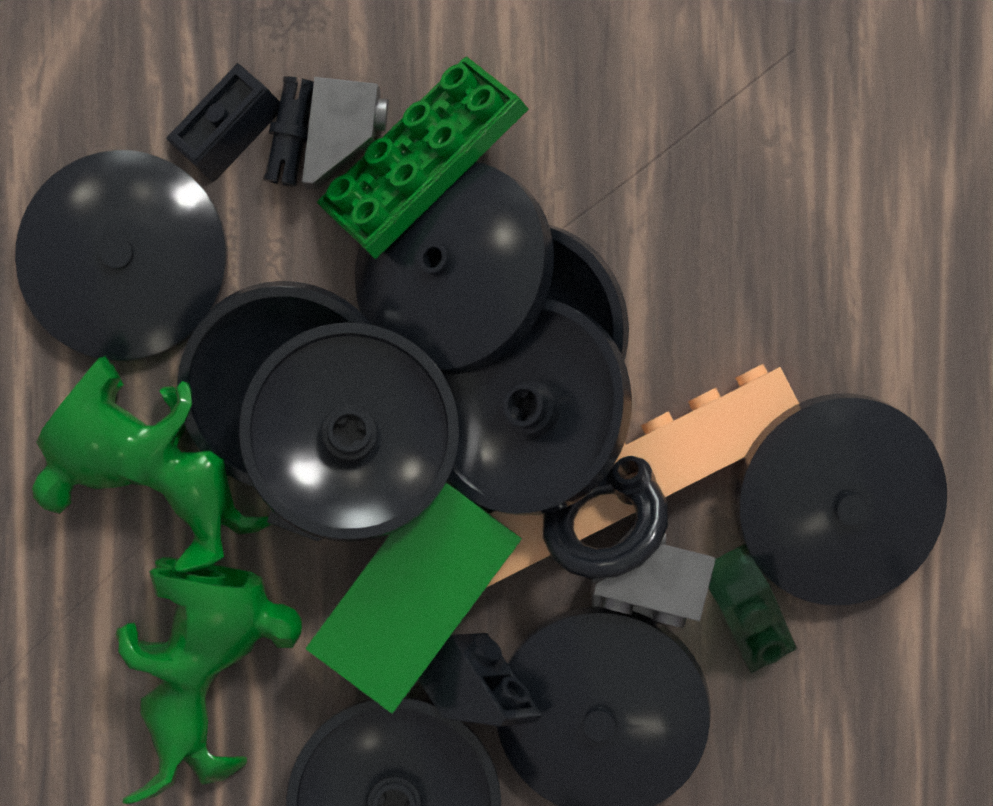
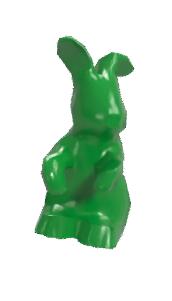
M100 357L59 405L42 428L36 441L46 463L36 476L32 485L33 498L44 510L57 514L63 512L72 504L71 492L74 485L78 484L93 489L117 488L135 484L148 486L162 493L175 514L191 527L194 533L192 544L174 564L173 568L179 573L185 574L208 569L225 557L221 541V524L238 535L259 532L272 525L267 522L268 516H243L234 507L224 460L211 450L181 452L176 447L186 429L185 423L192 408V389L190 384L182 381L176 389L173 386H167L159 390L162 398L170 407L171 413L156 425H146L115 403L116 395L124 387V384L114 365L109 362L107 357Z
M162 557L156 559V568L149 571L155 595L160 598L170 599L177 604L169 640L167 642H145L138 640V631L135 623H127L122 628H117L115 636L119 642L118 652L129 669L145 672L161 679V684L142 697L140 703V714L150 732L159 758V773L142 788L124 797L123 804L129 805L157 797L172 787L179 765L183 760L192 768L202 785L223 781L246 765L247 757L244 756L216 757L209 753L207 744L209 714L206 695L211 683L219 673L235 665L249 654L257 640L261 637L271 640L276 648H293L302 633V620L297 610L284 604L270 602L262 577L250 571L213 564L208 569L183 574L173 568L178 558Z

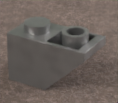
M660 544L659 548L640 567L619 577L595 580L592 583L590 593L602 596L600 603L602 608L631 615L633 606L637 605L655 610L653 621L684 628L686 618L696 621L701 619L716 558Z

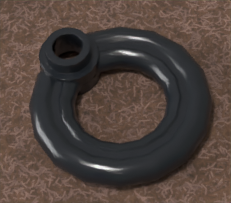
M626 456L619 459L598 486L574 504L551 513L543 514V540L551 558L570 574L592 580L619 577L640 567L659 548L668 528V502L657 483L649 463L635 456ZM638 472L635 477L624 479L627 475ZM615 494L623 503L634 506L636 510V523L632 532L622 542L611 547L594 548L585 545L578 539L574 531V520L579 510L589 500L599 495Z

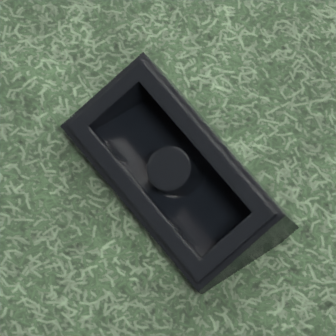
M237 63L166 139L209 180L215 181L278 115L280 101L267 87Z

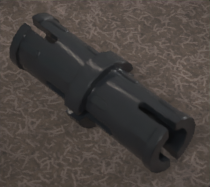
M283 77V88L276 122H271L269 134L273 135L266 173L263 176V180L266 182L278 184L281 166L285 163L281 181L283 186H297L296 179L303 142H307L308 128L306 127L311 109L313 81L302 78L299 97L295 100L298 86L297 77Z

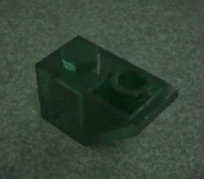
M742 544L716 558L707 593L750 673L752 674L767 665L773 664L783 656L796 650V644L773 591L745 545Z

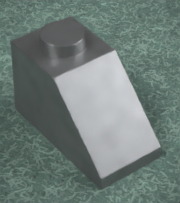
M314 77L302 179L306 189L317 190L367 150L368 146L375 141L376 130H386L389 100L380 99L381 92L378 84Z

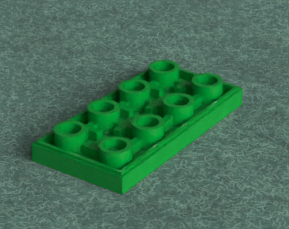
M466 56L458 64L448 68L443 73L440 82L420 101L410 105L404 112L403 118L382 138L372 142L368 146L365 155L344 175L334 179L329 185L327 192L316 203L376 259L529 109L516 94Z
M446 482L439 496L424 513L407 526L388 536L305 649L393 714L522 538Z

